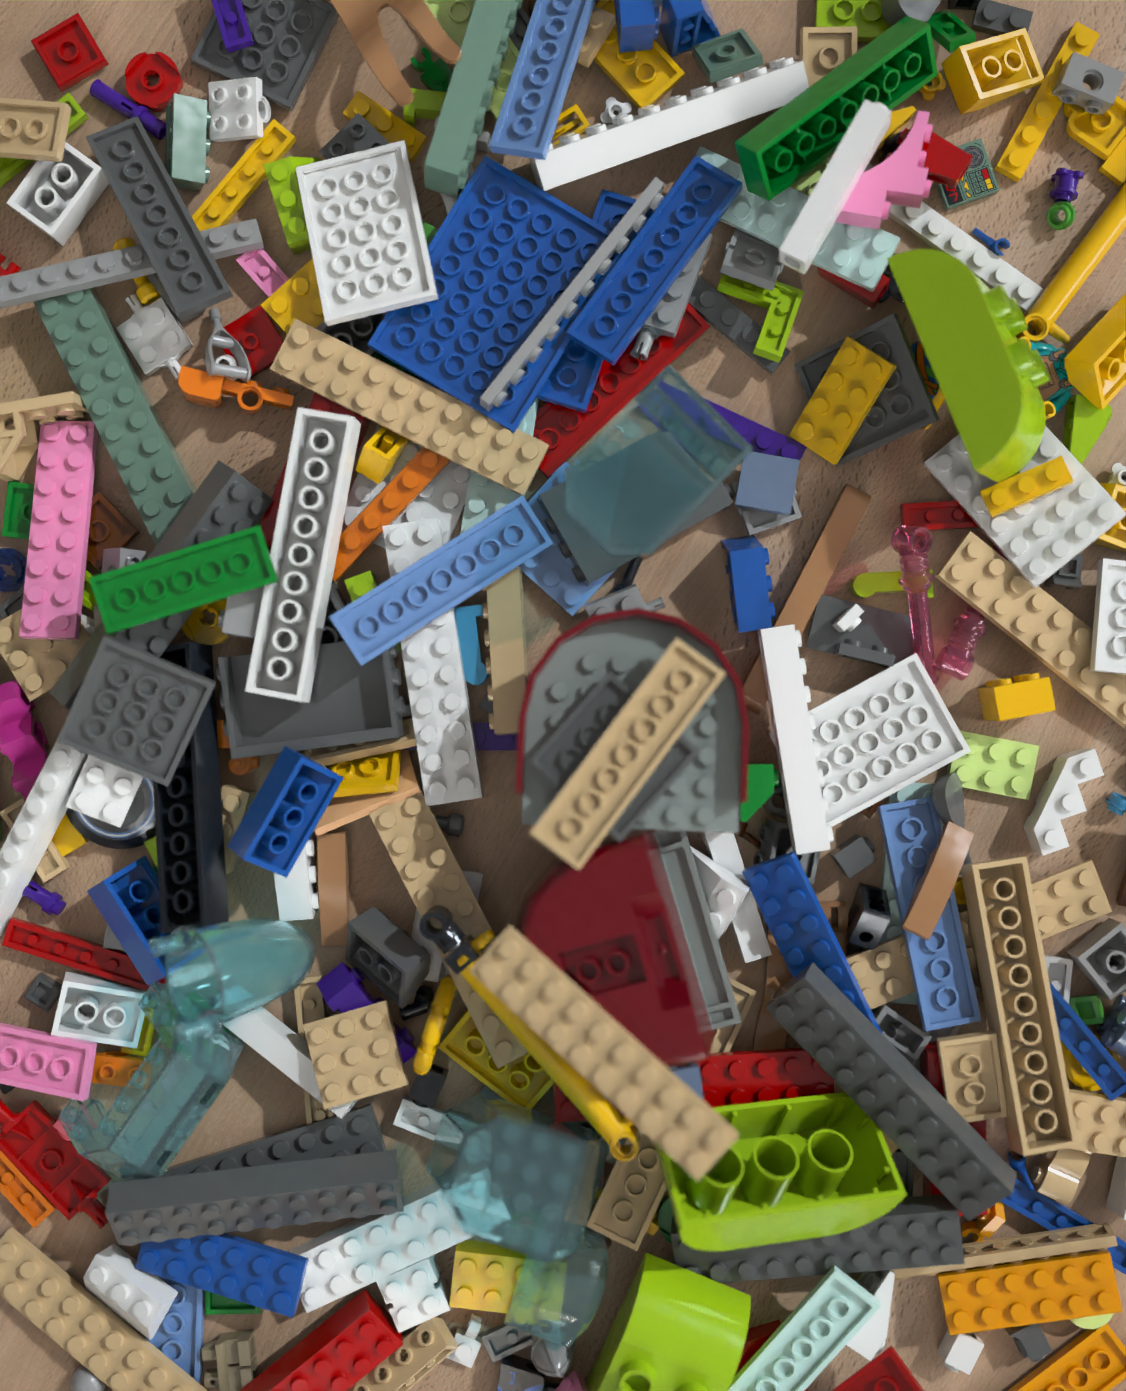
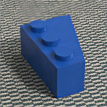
M663 0L659 29L671 58L692 50L691 47L721 36L706 0Z
M754 535L721 540L722 549H726L728 565H725L726 574H729L731 589L729 594L736 629L741 633L772 628L771 619L775 618V608L773 602H769L768 594L773 589L771 576L766 575L765 565L770 564L768 549L763 548V545Z

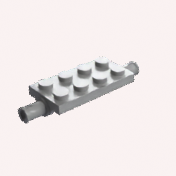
M712 233L707 236L639 330L635 345L630 353L634 358L638 359L641 354V360H647L653 341L658 336L667 335L675 338L712 241Z

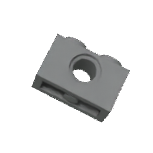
M1073 52L1063 63L1051 95L1059 97V100L1064 103L1081 106L1088 113L1103 115L1114 104L1125 73ZM1083 83H1087L1091 90L1086 89Z

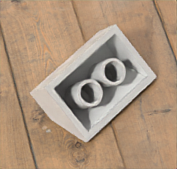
M114 1243L95 1255L83 1277L85 1288L118 1316L151 1340L178 1292L158 1276L135 1269L137 1260Z

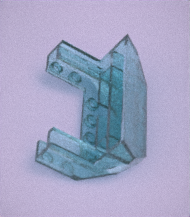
M159 982L151 984L138 1005L156 1029L160 1038L149 1051L123 1091L116 1098L109 1111H106L101 1101L92 1099L85 1108L82 1101L71 1099L58 1117L78 1154L115 1176L127 1180L157 1178L164 1174L228 1083L244 1047V1041L229 1029L202 1021L180 989Z

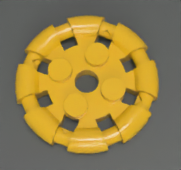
M445 975L440 981L432 1003L433 1008L427 1018L421 1036V1043L413 1063V1069L418 1075H425L429 1072L457 989L451 975Z

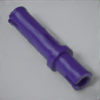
M99 79L92 83L89 90L91 96L96 97L128 119L138 117L146 131L156 136L159 140L165 138L166 123L150 114L148 108L143 105L138 106Z

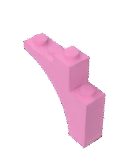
M918 111L912 129L900 147L885 161L863 172L837 217L836 223L880 230L882 219H888L891 204L920 208L922 198L929 197L932 180H927L929 168H924L927 152L922 151L923 143L930 142L933 125L928 124L930 112Z

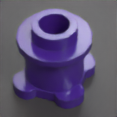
M1057 168L1056 173L1051 176V181L1055 183L1054 188L1050 191V198L1054 199L1055 203L1059 201L1071 203V201L1076 200L1078 197L1076 188L1079 179H1083L1084 173L1066 168Z

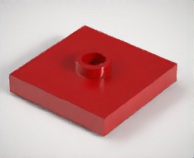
M79 13L31 40L61 92L109 65Z
M261 305L223 327L244 349L251 368V378L272 366L284 342ZM223 348L226 354L234 356L229 349Z

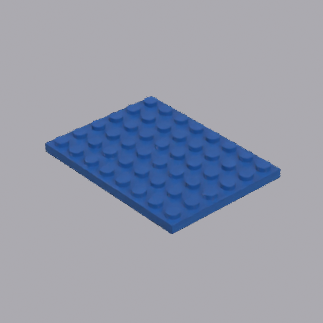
M485 155L428 246L438 299L388 311L369 340L368 347L440 391L458 399L515 433L572 339L567 337V330L627 250L630 242H628L620 254L615 252L610 258L612 264L603 276L598 274L592 281L595 285L591 292L585 298L581 295L575 304L578 306L568 320L565 317L558 324L560 330L551 341L546 339L540 348L543 351L533 364L529 361L523 368L525 374L518 384H511L505 391L508 395L498 408L493 406L490 411H487L480 405V397L612 231Z

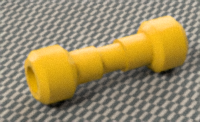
M124 237L114 243L113 250L136 246L132 238ZM147 276L133 278L138 287L136 294L142 304L150 305L160 298L161 295Z

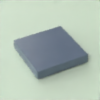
M745 450L734 506L790 516L800 460Z

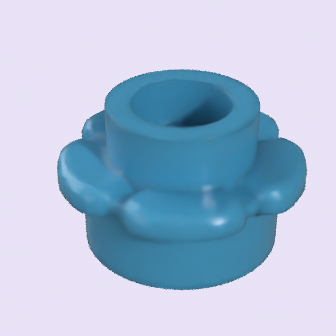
M1111 792L1109 798H1105V802L1109 804L1107 809L1123 816L1124 812H1126V797L1119 793Z

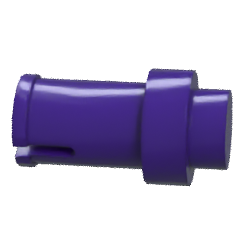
M35 881L29 883L31 888L26 886L23 890L22 895L41 906V910L48 915L54 913L58 916L66 906L63 896L57 892L51 893Z

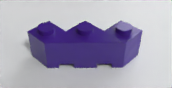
M343 962L316 983L329 1007L334 1012L338 1009L340 1014L384 1001L381 997L375 998L367 992L362 983L365 980L364 976L356 967L351 969ZM392 1021L404 1064L417 1052L413 1043L415 1037L407 1027L402 1029Z

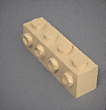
M431 1318L416 1325L417 1328L410 1334L403 1335L404 1344L347 1391H408L459 1346L443 1318Z

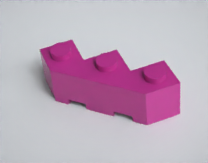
M15 679L0 685V752L3 755H7L13 763L11 784L14 790L20 792L27 800L48 759L45 746L49 743L41 722L37 723L31 712V709L36 708L34 702L29 701L20 684Z

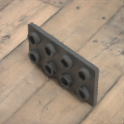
M821 595L814 610L806 647L886 668L893 667L894 664L914 653L919 654L926 620ZM857 604L864 610L859 616L862 621L851 632L846 630L839 633L832 624L851 605Z

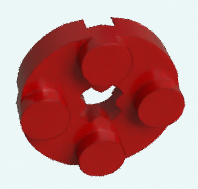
M154 51L156 54L139 53L126 66V90L133 101L139 106L143 105L153 112H161L164 108H167V102L174 93L180 94L183 88V80L173 60L164 53ZM157 75L160 76L157 85L149 86L148 77L155 78Z

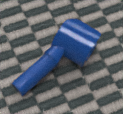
M978 228L972 231L973 235L989 246V250L999 257L1004 254L998 250V245L1003 249L1010 248V242L1005 238L994 240Z
M1009 1152L1010 1167L1021 1175L1028 1192L1034 1190L1025 1168L1026 1156L1019 1154L1021 1159L1014 1160Z

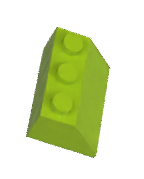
M289 156L263 164L287 243L294 255L311 250L295 167L322 161L321 158Z

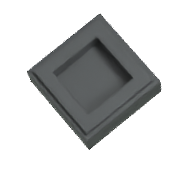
M41 972L26 992L24 998L48 1012L60 996L62 985Z

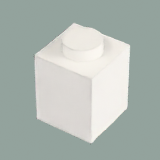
M947 1330L938 1348V1352L943 1359V1364L956 1373L960 1370L970 1375L984 1347V1343L976 1332L950 1335Z

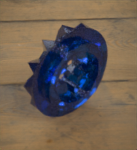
M12 548L0 549V564L10 566L13 563L12 570L16 574V576L7 575L5 577L6 571L0 566V591L2 592L18 591L25 584L27 559L22 552Z

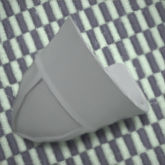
M564 1313L561 1314V1320L533 1317L527 1322L534 1343L530 1354L532 1363L539 1372L551 1377L562 1378L571 1366L575 1353L577 1335L575 1323Z

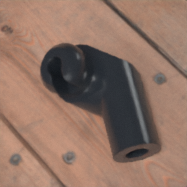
M420 986L416 991L413 1003L403 1009L399 1008L403 1021L428 1012L433 1000V991L430 987Z

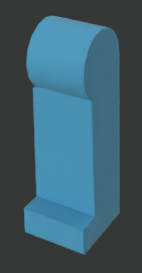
M483 605L455 608L465 680L472 685H481L489 677L486 665L483 663L477 619L484 617Z

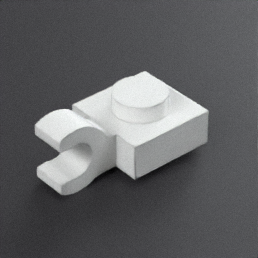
M472 1313L466 1330L457 1327L454 1339L459 1347L446 1358L472 1368L482 1345V1339L477 1335L481 1328L480 1323L483 1317Z

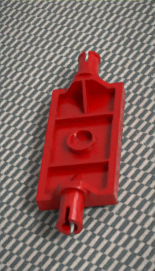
M0 1099L1 1152L69 1221L79 1211L81 1213L84 1211L99 1226L98 1228L102 1229L109 1221L105 1215L106 1207L97 1199V1193L112 1178L77 1142L74 1144L59 1135L58 1130L53 1127L57 1121L36 1099L20 1114L18 1112L14 1114Z

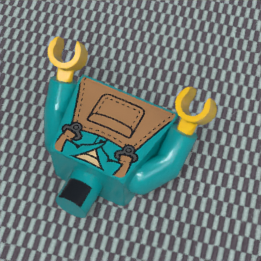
M1023 336L1017 340L1025 338L1031 350L1036 349L1050 377L1049 382L1038 386L1045 405L1046 420H1048L1062 409L1072 395L1071 388L1074 386L1068 381L1064 365V358L1067 356V352L1064 348L1056 349L1051 344L1033 342Z

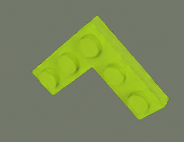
M722 274L717 291L768 309L753 354L779 363L804 291L776 281L771 291Z

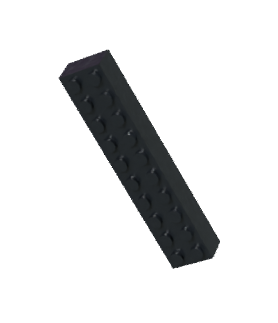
M184 642L168 646L160 656L161 659L214 681L212 645ZM214 687L169 785L165 786L153 781L161 933L229 927Z

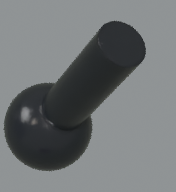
M638 556L629 562L621 583L614 586L611 593L633 584L643 560L642 557Z

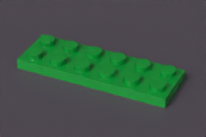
M260 525L89 578L108 635L279 582Z

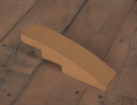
M950 821L944 824L937 846L931 851L924 874L917 881L901 928L925 940L930 939L954 888L974 833Z
M330 831L317 836L322 946H342L347 944L350 913L346 831Z

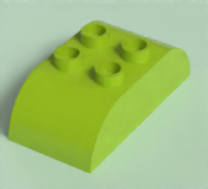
M914 249L887 258L974 470L998 483L1017 475L1030 462L1041 443L1045 429L1046 412L1038 386L1050 381L1048 371L1036 349L1032 351L1025 338L1017 340L1015 336L1028 329L1015 298H1009L1002 285L990 290L966 264L942 251Z
M846 1092L713 1107L712 1109L739 1133V1137L699 1181H696L655 1143L680 1237L689 1247L702 1251H727L843 1233L883 1216L897 1206L907 1195L881 1129Z
M645 1253L585 1383L587 1390L728 1391L735 1376L747 1335L751 1295Z

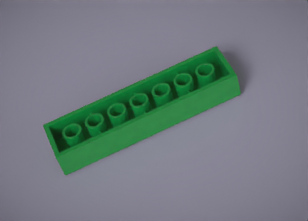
M905 16L734 142L747 190L767 201L772 200L837 150L865 99L872 103H882L891 111L935 78L938 72L930 23Z

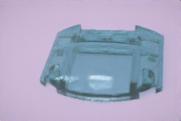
M541 1209L504 1324L567 1348L574 1344L573 1341L585 1332L590 1325L604 1294L609 1265V1256L605 1243L606 1236L586 1227L584 1224Z

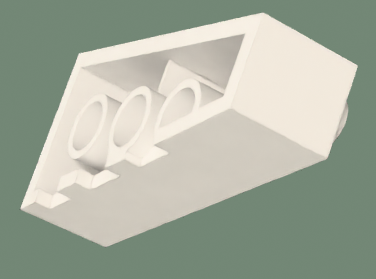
M312 834L287 878L274 873L280 921L313 919L317 909H319V894L316 892L315 884L318 879L317 867L314 866Z

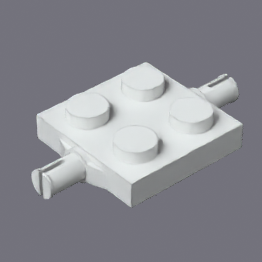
M136 294L130 295L131 298L127 297L126 302H128L134 314L130 319L117 327L118 332L145 375L151 376L158 370L168 367L175 380H178L181 366L177 361L183 353L194 347L193 343L162 297L149 306L143 307Z

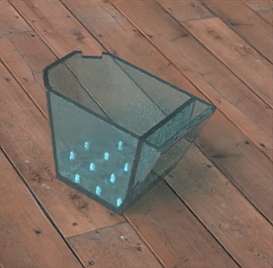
M668 365L566 467V513L609 555H651L744 460L753 448Z
M478 1093L443 1112L426 1170L443 1205L465 1234L553 1262L578 1251L610 1146L597 1131L570 1122H558L552 1116Z

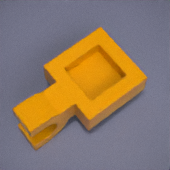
M1000 1201L990 1207L988 1215H978L976 1222L967 1221L960 1226L961 1236L965 1238L969 1233H975L973 1235L974 1242H982L984 1236L990 1238L1006 1221L1003 1203Z

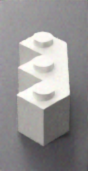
M1081 748L1057 756L1052 766L1053 770L1048 780L1045 781L1035 801L1036 805L1023 826L1033 853L1043 856L1069 847L1060 820L1087 811L1078 784L1104 775L1094 748Z

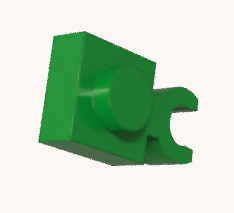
M422 47L421 52L426 59L424 62H418L412 57V67L418 72H424L420 79L429 90L447 92L453 71L441 58L434 63L430 51Z

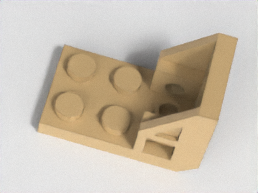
M70 391L0 403L1 480L6 482H19L22 480L38 452L39 424L55 423L57 419L67 418L69 421L84 419V415L89 414L80 395Z

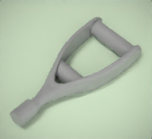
M211 308L209 310V317L213 324V330L207 340L205 349L207 373L209 376L214 374L240 378L248 382L251 378V368L246 353L239 342L221 325L220 311L217 308ZM212 346L229 349L237 360L239 367L215 363Z

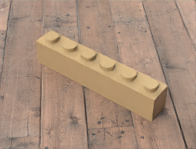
M520 565L482 589L487 591V602H483L484 619H488L489 629L484 630L485 645L490 646V657H486L487 674H491L492 685L487 686L488 701H493V713H489L490 729H494L495 734L498 736L518 734L519 714L528 682L523 583Z

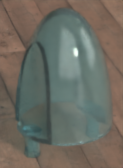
M271 918L231 921L203 928L184 925L176 928L170 935L157 939L154 938L149 941V951L152 957L156 958L165 954V974L169 993L174 1007L183 1022L176 1027L177 1037L182 1043L198 1037L203 1039L215 1037L223 1031V1023L255 1010L296 989L308 976L316 956L315 944L306 931L291 923Z

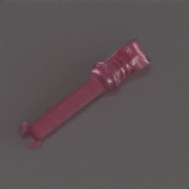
M899 526L892 534L891 543L893 549L899 553V557H902L899 559L900 564H902L900 566L902 572L898 584L908 593L914 653H917L933 684L936 685L939 677L936 676L927 591L931 587V582L934 581V576L928 569L929 562H927L928 555H926L932 545V535L929 529L925 527Z
M994 544L993 550H995L998 554H1000L1009 562L1005 555ZM968 604L965 613L960 614L958 618H954V632L951 633V638L948 640L949 644L943 647L935 662L936 670L959 681L964 680L969 674L974 663L972 653L975 652V647L978 645L977 640H980L987 633L984 622L985 617Z

